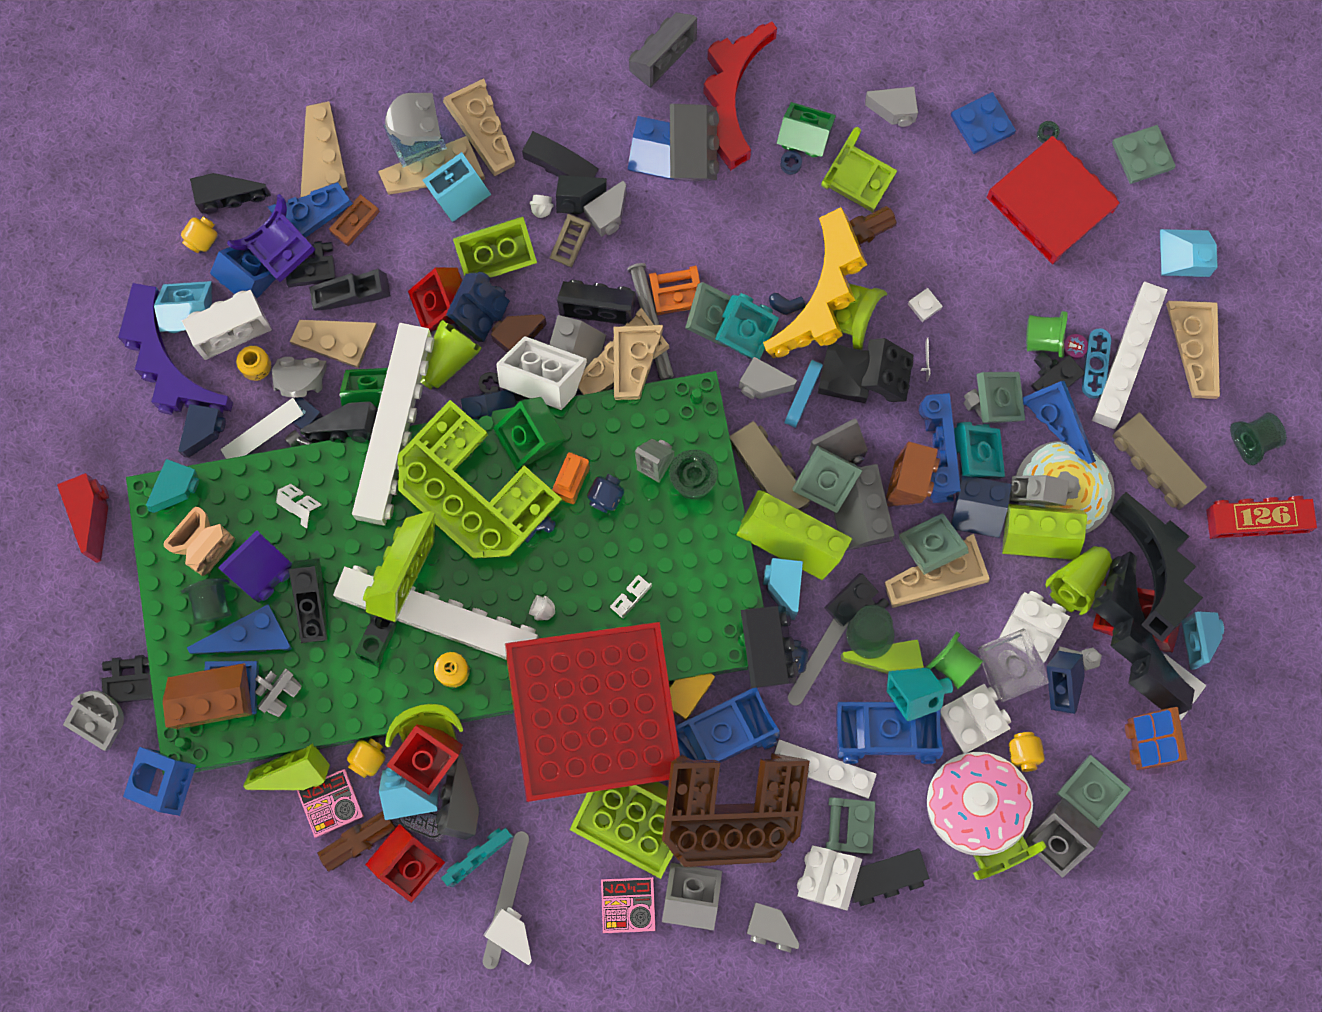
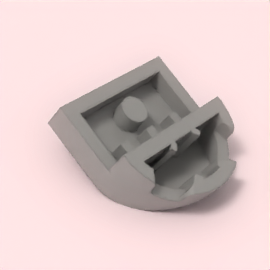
M405 93L392 102L385 116V125L390 135L393 134L401 140V144L413 146L415 141H439L441 135L432 93Z
M293 357L277 359L272 368L273 390L277 391L279 389L281 395L285 397H305L307 391L315 390L317 393L323 389L322 379L327 369L326 361L317 358L296 360Z
M93 690L79 694L71 702L73 707L63 725L102 750H110L124 723L122 709L114 699L101 691Z

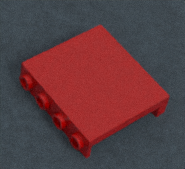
M1054 136L1050 137L990 188L986 197L1052 265L1108 214L1115 212L1120 204L1116 195L1112 191L1107 190L1101 184L1099 178L1095 174H1091L1084 167L1082 161L1074 157L1067 150L1066 145Z

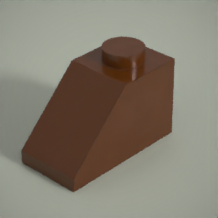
M542 314L507 316L503 321H498L492 328V340L508 353L524 336L534 339L547 325L546 318Z

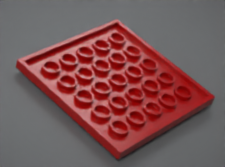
M660 622L505 643L526 802L669 780L671 762L678 758L680 753Z

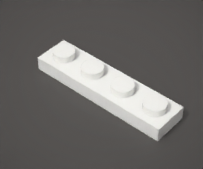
M778 740L775 754L810 761L808 778L869 799L876 773Z

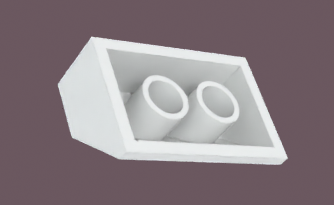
M251 290L237 292L233 295V298L215 302L210 308L204 311L193 312L186 319L182 320L192 345L204 360L272 330Z
M524 336L496 364L499 387L530 399L542 397L546 405L562 410L576 394L587 359Z

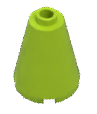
M444 320L439 323L433 337L434 345L432 352L427 353V374L421 377L420 383L430 390L433 387L440 388L482 349L477 343L472 342L469 337L452 325L447 324Z
M1093 546L1050 575L1045 585L1046 589L1050 586L1052 590L1049 594L1051 598L1071 613L1074 610L1081 611L1079 615L1087 613L1095 600V593L1101 587L1112 563L1110 552L1104 547Z

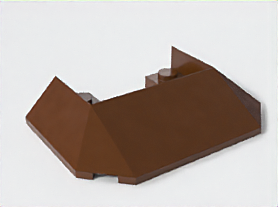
M771 753V759H760L755 803L715 804L720 762L717 760H691L684 755H680L671 762L662 835L663 843L684 867L776 862L782 856L780 852L790 841L793 844L800 837L810 761Z

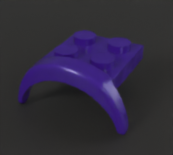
M281 194L277 195V203L273 213L259 229L242 239L227 241V244L233 249L251 250L279 282L286 278L316 250L286 218L287 205Z

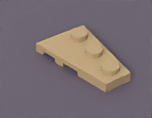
M299 320L290 343L359 368L377 324L368 322Z
M663 325L614 327L615 400H638L641 398L664 329Z

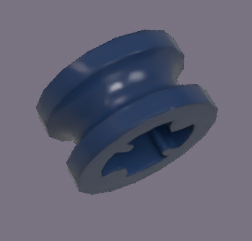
M795 151L784 153L780 163L782 171L789 175L800 171L802 165L800 154ZM790 158L795 159L794 163L798 164H793L792 167H788V162L785 163V161H789Z

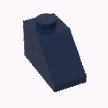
M507 389L468 395L461 398L463 412L471 419L476 420L483 416L491 417L493 411L512 408L517 405L515 392Z
M189 404L178 452L183 457H191L219 438L220 432H223L226 426V419L221 411L215 408Z
M1058 651L1047 665L1051 710L1075 714L1085 678L1083 654Z

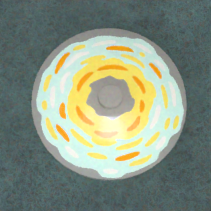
M1053 441L1037 447L1022 461L1016 476L1048 475L1069 480L1066 505L1048 506L1016 502V504L1083 510L1087 514L1085 535L1095 530L1106 519L1114 502V481L1107 464L1093 450L1096 462L1088 464L1075 454L1076 451L1062 441Z

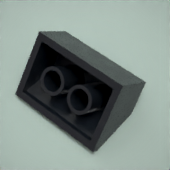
M579 280L563 281L557 298L560 316L626 325L633 319L636 291L623 286L617 289L609 288L602 283L587 285Z
M786 606L741 610L751 688L796 683L795 677H798V668L792 658L794 640L789 635L788 626L791 625V617L789 612L786 611Z

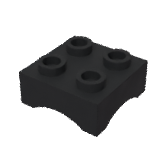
M886 338L869 340V367L862 379L861 387L881 394L889 402L907 401L914 355Z
M837 343L828 345L818 394L866 404L869 390L861 387L862 379L869 367V350L848 348Z

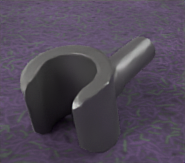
M296 430L285 437V440L291 447L312 444V442L302 438Z

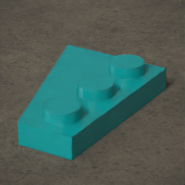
M500 828L496 829L487 837L489 839L488 842L483 846L477 845L467 853L468 857L461 863L458 861L452 865L441 879L446 886L454 887L514 836L507 828L503 830Z

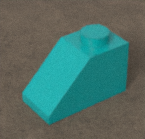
M166 459L146 503L149 512L155 513L187 500L191 492L195 493L199 484L196 470Z

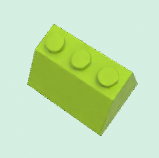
M524 217L453 238L464 276L469 273L483 272L491 278L537 263Z
M1009 504L1005 518L1002 554L1074 560L1080 556L1084 544L1087 514L1083 510Z

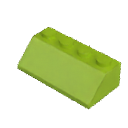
M760 490L757 491L736 534L738 537L751 541L752 544L780 559L803 561L802 570L821 580L841 561L852 540L851 537Z
M429 511L405 519L402 527L398 526L393 537L394 543L392 547L388 546L383 557L384 563L382 567L377 566L373 576L374 582L372 586H367L364 592L363 601H366V613L396 622L434 543L435 512Z

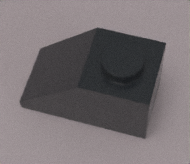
M559 175L556 191V213L582 214L584 206L607 192V178Z

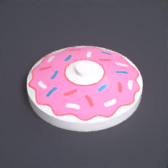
M970 752L950 759L939 768L929 786L927 811L934 830L948 845L966 854L988 856L1009 849L1024 835L1032 816V794L1025 777L1012 763L991 753Z

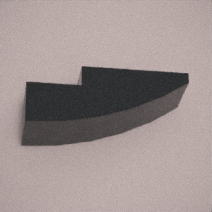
M532 131L522 150L523 159L545 168L546 172L558 177L559 175L595 177L599 170L575 152Z
M379 269L357 276L350 273L309 287L312 307L315 311L361 304L391 296L387 274Z

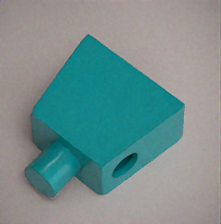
M929 668L888 672L887 693L907 721L939 711L943 707L944 694L952 693L953 691L950 678L938 680Z

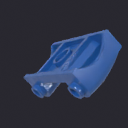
M950 393L927 395L919 405V415L925 420L926 432L936 431V433L932 434V443L934 448H938L937 458H940L937 472H932L930 480L934 482L930 499L933 503L953 502V494L960 492L961 489Z
M752 688L675 726L679 753L691 760H717L722 763L754 746L757 748L763 747L764 750L770 749L778 743L777 739L780 737V731L766 709L757 688Z
M837 702L838 759H843L845 764H855L864 755H915V759L920 760L922 764H934L936 759H940L943 754L940 728L941 709L907 721L894 702Z

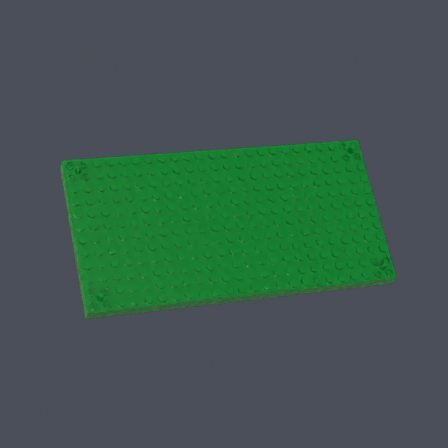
M713 371L646 383L641 398L638 400H615L613 389L574 396L562 410L547 405L566 439L552 452L526 467L552 490L568 453L588 459L590 470L584 479L575 504L562 500L548 515L556 523L554 530L550 533L544 530L537 531L529 543L523 541L510 556L472 558L435 524L434 543L413 585L415 592L424 594L425 591H429L439 595L438 600L448 603L449 599L462 603L463 609L472 611L473 608L483 610L488 613L486 617L494 620L499 616L512 621L511 626L520 628L521 625L531 627L536 630L535 634L539 638L660 622L669 684H673L675 680L712 674L716 676L748 670L741 610L764 608L751 541L744 540L736 535L742 524L745 511L717 372ZM514 407L493 411L491 417L483 416L479 420L472 419L488 433V436L454 471L488 502L519 471L493 429ZM427 423L409 427L408 432H411V440ZM346 437L344 443H341L342 440L335 439V442L329 440L187 466L196 470L197 478L199 479L195 493L191 492L187 500L155 513L149 512L146 503L161 471L126 477L160 754L195 764V773L281 757L290 752L304 749L312 743L319 750L356 743L359 740L367 741L370 738H383L387 736L390 725L400 713L424 704L446 706L456 714L461 723L514 713L506 659L397 621L396 629L384 652L380 667L358 659L355 651L374 615L366 613V610L340 601L333 596L344 567L352 569L353 566H358L368 571L367 575L374 576L377 566L382 567L384 563L383 557L388 546L392 547L394 543L393 537L398 526L402 527L406 518L423 513L398 490L397 495H393L391 504L394 505L392 517L387 519L385 526L355 520L352 512L370 440L366 439V442L359 443L353 441L351 437ZM651 439L657 442L659 440L667 442L672 446L671 450L674 451V459L660 482L637 471L635 450L638 446ZM607 474H610L621 480L619 485L624 488L625 492L617 508L614 511L608 510L607 513H604L589 504L590 500L587 497V493L596 477L602 476L606 478ZM292 484L303 492V495L292 498V501L296 503L303 499V497L310 496L322 504L310 511L307 528L300 524L301 518L276 503L278 489ZM194 507L201 508L207 514L210 526L221 524L235 537L231 548L213 569L204 576H201L185 564L186 555L174 554L164 547V541ZM256 530L269 540L291 563L298 560L319 558L324 585L327 640L301 643L290 578L285 582L277 584L273 588V594L267 600H261L258 603L218 567ZM639 575L649 584L652 583V587L623 619L610 606L621 594L626 595L627 599L632 603L637 599L632 592L627 591V587ZM638 580L632 587L635 589L640 581ZM537 595L540 597L547 596L554 603L555 614L549 620L537 621L534 619V616L529 614L531 605ZM620 600L615 607L618 608L623 601ZM266 605L271 607L292 647L289 651L221 652L202 655L190 654L187 650V647ZM447 652H456L462 655L470 668L467 681L456 688L443 685L434 673L436 660ZM257 661L259 662V676L263 679L266 678L270 671L277 675L272 681V685H274L283 671L287 669L293 674L292 677L302 686L294 697L284 690L277 696V699L287 705L280 717L267 711L264 713L257 707V714L180 729L166 728L162 701L168 677L204 671L205 662ZM266 689L262 696H257V706L269 691L268 689Z

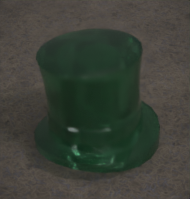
M1270 412L1264 413L1252 422L1237 421L1230 426L1232 440L1245 463L1252 466L1260 463L1266 452L1284 446L1287 440L1282 422L1276 415Z
M701 450L683 451L673 459L670 465V481L683 497L692 500L703 498L710 492L717 481V464L709 454Z
M213 578L202 580L189 585L181 591V595H188L194 625L211 623L232 616L225 592V585L230 584L228 579Z
M877 605L865 606L849 622L846 637L850 648L855 654L866 659H876L886 654L892 647L895 638L893 620L889 612L883 607Z

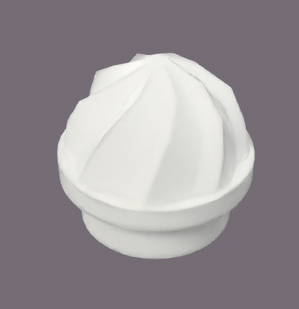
M533 195V199L530 201L532 213L538 218L548 216L554 206L551 203L552 197Z
M537 595L531 605L529 614L534 616V619L537 621L549 620L555 614L554 603L547 596L540 597Z

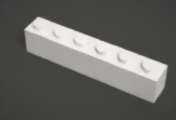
M1143 282L1092 421L1115 429L1120 422L1167 289Z

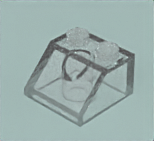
M1023 628L977 647L983 660L982 663L989 686L993 688L1002 703L1049 683L1043 661L1026 629Z

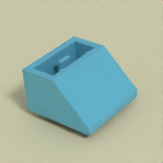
M462 152L422 180L452 222L491 196V193Z

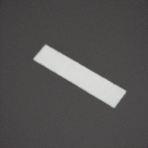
M292 398L220 450L226 459L245 456L302 416L303 413L294 398Z

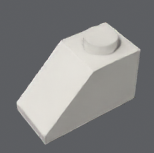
M510 907L506 911L500 909L483 936L529 965L532 960L525 925L519 920L522 915Z

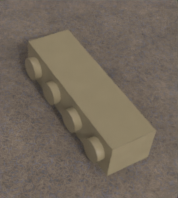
M1140 412L1113 434L1112 437L1115 439L1116 447L1128 453L1133 466L1145 472L1150 485L1155 489L1159 488L1163 492L1165 501L1172 508L1176 507L1180 510L1207 488Z
M752 421L730 436L732 449L763 492L800 511L809 506L810 500L793 491L792 488L796 483V474L789 465L785 466L780 459L782 458L781 452L775 445H770L767 440L768 434L761 425L757 426Z

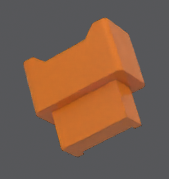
M573 453L567 454L552 488L563 501L575 504L584 479L590 470L589 460Z

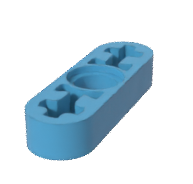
M1100 328L1093 330L1087 338L1088 349L1085 354V374L1082 380V391L1085 396L1091 399L1101 396L1108 374L1111 336L1108 331ZM1100 335L1101 340L1105 342L1101 344L1099 352H1091V350L1095 351L1097 349V341L1093 339ZM1092 358L1100 359L1103 364L1102 369H1093L1090 366V360ZM1102 375V377L1098 376L1096 378V386L1100 388L1092 392V388L1088 387V385L1092 383L1093 376Z
M811 360L788 412L785 424L794 428L797 427L823 364Z

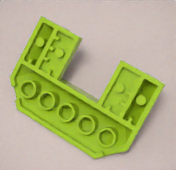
M449 400L398 454V490L423 513L435 512V524L472 558L510 556L562 501V498L526 466H523L490 502L484 499L454 471L488 436V433Z

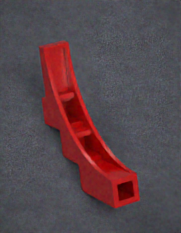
M772 21L766 25H759L753 33L746 37L741 36L734 44L727 37L722 41L714 42L708 49L707 60L718 75L713 74L706 79L703 93L712 106L717 107L719 123L717 125L719 148L717 153L730 171L749 160L751 156V149L744 139L737 120L735 98L741 77L751 60L767 44L776 39L777 27Z

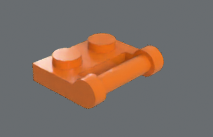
M696 265L690 266L687 270L659 275L656 273L649 274L657 316L691 310L697 285L700 283ZM691 279L692 283L659 288V284Z

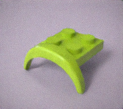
M855 127L822 180L821 186L826 190L829 188L873 213L896 175L897 170L855 147L861 133V129Z
M849 283L855 301L851 302L848 307L841 310L836 309L833 312L841 332L853 335V349L863 350L864 337L872 312L878 301L883 296H887V292L879 288L869 289Z
M439 704L419 705L403 711L394 719L387 732L385 745L386 747H391L392 741L398 732L403 743L416 724L442 730L457 741L453 724L458 728L459 732H463V727L456 714L446 706Z
M1022 836L1016 844L1001 853L988 856L973 855L980 869L973 873L975 879H986L1020 864L1043 851L1046 845L1041 841L1028 847Z

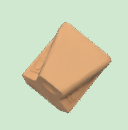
M194 507L164 541V547L174 554L186 555L185 564L201 576H204L213 569L231 548L235 537L221 524L210 526L207 514L201 508Z

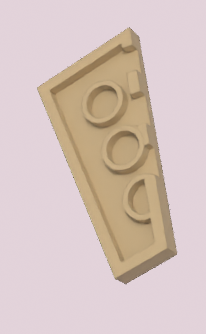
M482 79L444 97L443 103L493 176H496L514 167L515 160L506 136L503 135L499 117L496 116L493 101L486 89L485 80Z

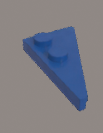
M1060 381L1023 397V405L1028 406L1041 422L1047 424L1048 429L1062 442H1066L1073 448L1079 458L1085 460L1088 464L1096 462L1065 381Z
M269 605L187 647L190 654L200 655L221 652L289 651L292 649Z

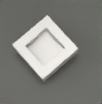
M928 288L908 302L910 308L922 322L943 307Z

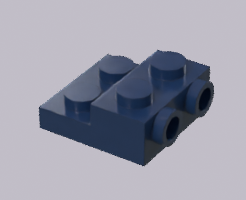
M483 272L465 274L446 314L478 342H485L494 321H501L510 302L505 297L506 291L501 287L493 286L489 282L490 277Z

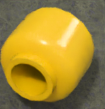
M204 216L201 220L196 217L191 218L181 232V237L184 239L182 243L198 254L200 251L207 252L218 237L217 231L213 228L215 224Z
M247 346L237 355V367L244 377L249 380L258 381L264 379L271 371L269 356L258 346Z
M447 652L436 660L434 673L443 685L456 688L468 679L470 668L462 655L456 652Z
M1033 732L1015 734L1014 739L1009 742L1011 763L1015 767H1020L1022 772L1037 770V765H1040L1045 760L1042 740L1035 736Z
M371 738L368 742L364 740L357 741L347 756V761L350 763L348 768L363 778L367 775L374 776L386 759L385 754L381 752L383 746Z

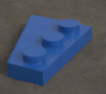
M337 182L311 191L307 196L288 199V202H286V218L306 238L353 203ZM276 204L268 206L271 213H273Z

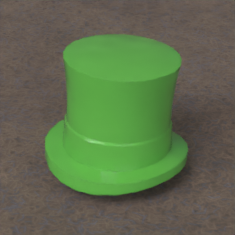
M1062 311L1060 317L1029 315L1026 332L1027 351L1058 352L1059 358H1063L1068 313Z
M958 632L954 634L947 646L926 666L929 669L934 667L947 678H950L957 689L962 687L973 676L983 662L982 659L978 658L958 641L960 637Z

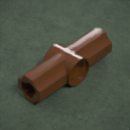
M888 206L865 217L861 215L850 220L860 247H862L861 244L865 242L870 243L875 236L893 228L897 224L895 215Z
M383 811L379 812L365 823L357 824L340 835L341 838L320 850L317 854L323 866L330 872L352 857L353 859L359 857L365 849L368 848L370 850L374 843L392 833L396 827L391 819L385 820Z

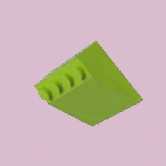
M659 782L588 792L570 830L661 879L673 857L672 852L662 841L668 787Z

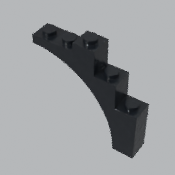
M1125 492L1112 507L1110 513L1131 533L1148 561L1154 582V600L1151 611L1142 626L1163 642L1203 599L1201 595L1184 582L1196 568L1192 562L1178 552L1190 536L1171 520L1164 524L1142 504Z
M1129 551L1112 560L1106 586L1100 587L1095 593L1093 610L1114 627L1110 646L1132 663L1128 683L1161 710L1178 707L1180 715L1192 709L1195 690L1175 671L1160 650L1153 635L1142 626L1145 617L1139 601L1136 584L1137 556Z

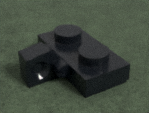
M1043 351L1034 360L1041 370L1038 371L1040 378L1031 387L1037 392L1060 381H1065L1067 388H1069L1083 377L1085 372L1070 355L1059 363L1057 359L1052 361Z

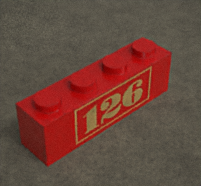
M1292 496L1288 500L1279 501L1278 497L1263 499V502H1254V499L1251 498L1239 500L1238 503H1229V500H1219L1213 502V505L1206 509L1210 539L1310 533L1317 529L1313 499H1304L1303 496Z

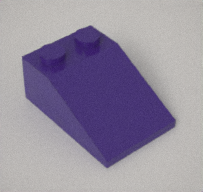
M256 530L218 568L252 599L259 603L261 600H267L273 594V588L277 584L285 582L290 578L289 568L292 563Z

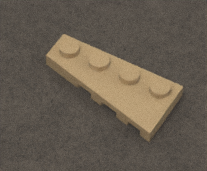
M330 102L306 106L301 197L309 195L311 191L337 182L344 191L349 190Z
M467 136L378 171L388 195L415 191L420 188H426L427 186L422 180L462 152L480 179H485Z
M1168 301L1166 306L1192 398L1217 399L1220 397L1217 303Z
M640 308L632 321L625 326H647L654 324L643 309ZM662 335L654 359L669 349V344ZM614 340L610 341L605 346V350L584 369L578 386L582 395L607 391L614 386Z
M974 534L966 537L964 540L968 546V554L925 575L916 566L886 581L885 588L892 608L988 583L990 578Z

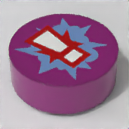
M1072 334L1064 341V354L1066 356L1070 355L1073 360L1081 359L1087 353L1088 341L1082 335Z

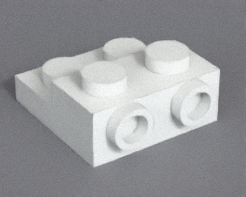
M1030 591L1029 594L1024 592L998 639L1044 663L1056 640L1059 639L1070 616L1065 614L1066 609L1055 603L1050 606L1042 602L1044 598L1040 594Z
M985 684L941 708L940 715L962 754L970 752L1010 729L1008 725L1011 723L1009 715L1004 709L999 710L995 703L998 700L992 687L987 688Z
M812 845L811 851L805 856L806 868L804 875L797 882L799 890L797 896L847 911L862 859Z

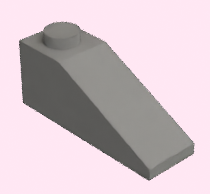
M654 439L638 446L635 450L637 471L660 482L674 459V451L671 450L672 446L663 440L657 442Z

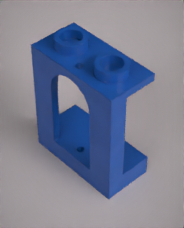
M139 747L123 797L157 812L180 816L196 765L160 754V751ZM159 768L164 770L165 773L156 796L149 793L156 769Z

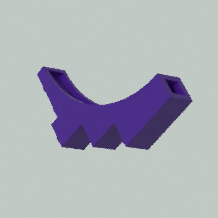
M132 283L118 338L126 348L139 351L135 371L142 376L141 379L148 382H156L151 402L158 408L159 412L170 415L173 414V411L181 412L183 403H185L184 406L189 408V404L219 409L222 414L223 411L231 412L233 401L228 396L214 393L193 383L171 361L162 340L154 307L160 293L157 287Z

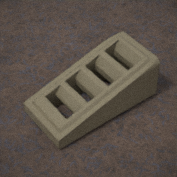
M568 214L550 259L572 268L592 224ZM571 224L582 228L581 233L570 229ZM567 233L579 237L578 240L574 241L567 238ZM563 241L574 245V250L562 246ZM559 250L570 254V259L558 255Z

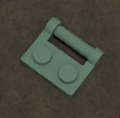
M830 797L828 806H831L829 842H826V849L872 854L875 801ZM841 807L848 808L846 844L839 843Z

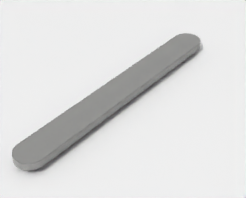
M833 619L809 659L806 671L800 674L788 695V701L791 705L797 706L802 703L849 622L843 627Z
M520 831L514 836L494 918L500 909L506 911L508 907L511 909L513 907L529 843V836L525 832ZM489 939L483 957V965L487 969H494L498 965L502 948Z

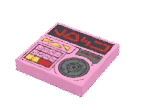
M346 769L327 776L325 781L317 787L312 786L305 790H297L315 838L364 818Z
M653 877L601 880L603 933L655 931Z

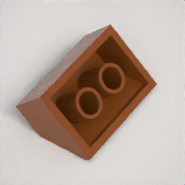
M242 663L168 677L162 701L166 728L180 729L252 715L246 664Z

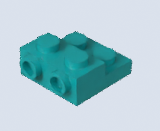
M740 293L739 296L732 295L722 315L724 321L715 340L751 360L754 357L760 360L765 349L763 342L770 339L779 317L772 314L773 310L762 304L757 306L752 303L754 299L743 293Z
M972 422L958 423L957 427L954 428L956 453L961 455L962 475L990 479L1004 478L1005 471L1000 429L990 428L989 424L973 426Z

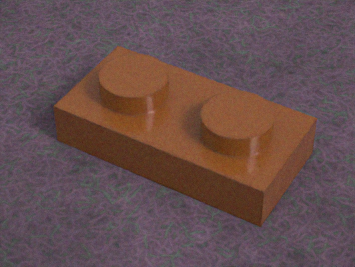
M360 194L353 204L329 228V231L349 247L379 214V208Z

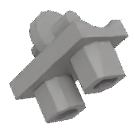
M287 669L283 671L274 685L271 683L277 675L271 671L265 679L259 675L255 678L260 683V686L255 691L256 694L262 696L266 689L269 690L257 706L262 712L265 713L267 711L280 717L287 705L277 699V696L284 690L294 697L302 686L292 677L293 674Z

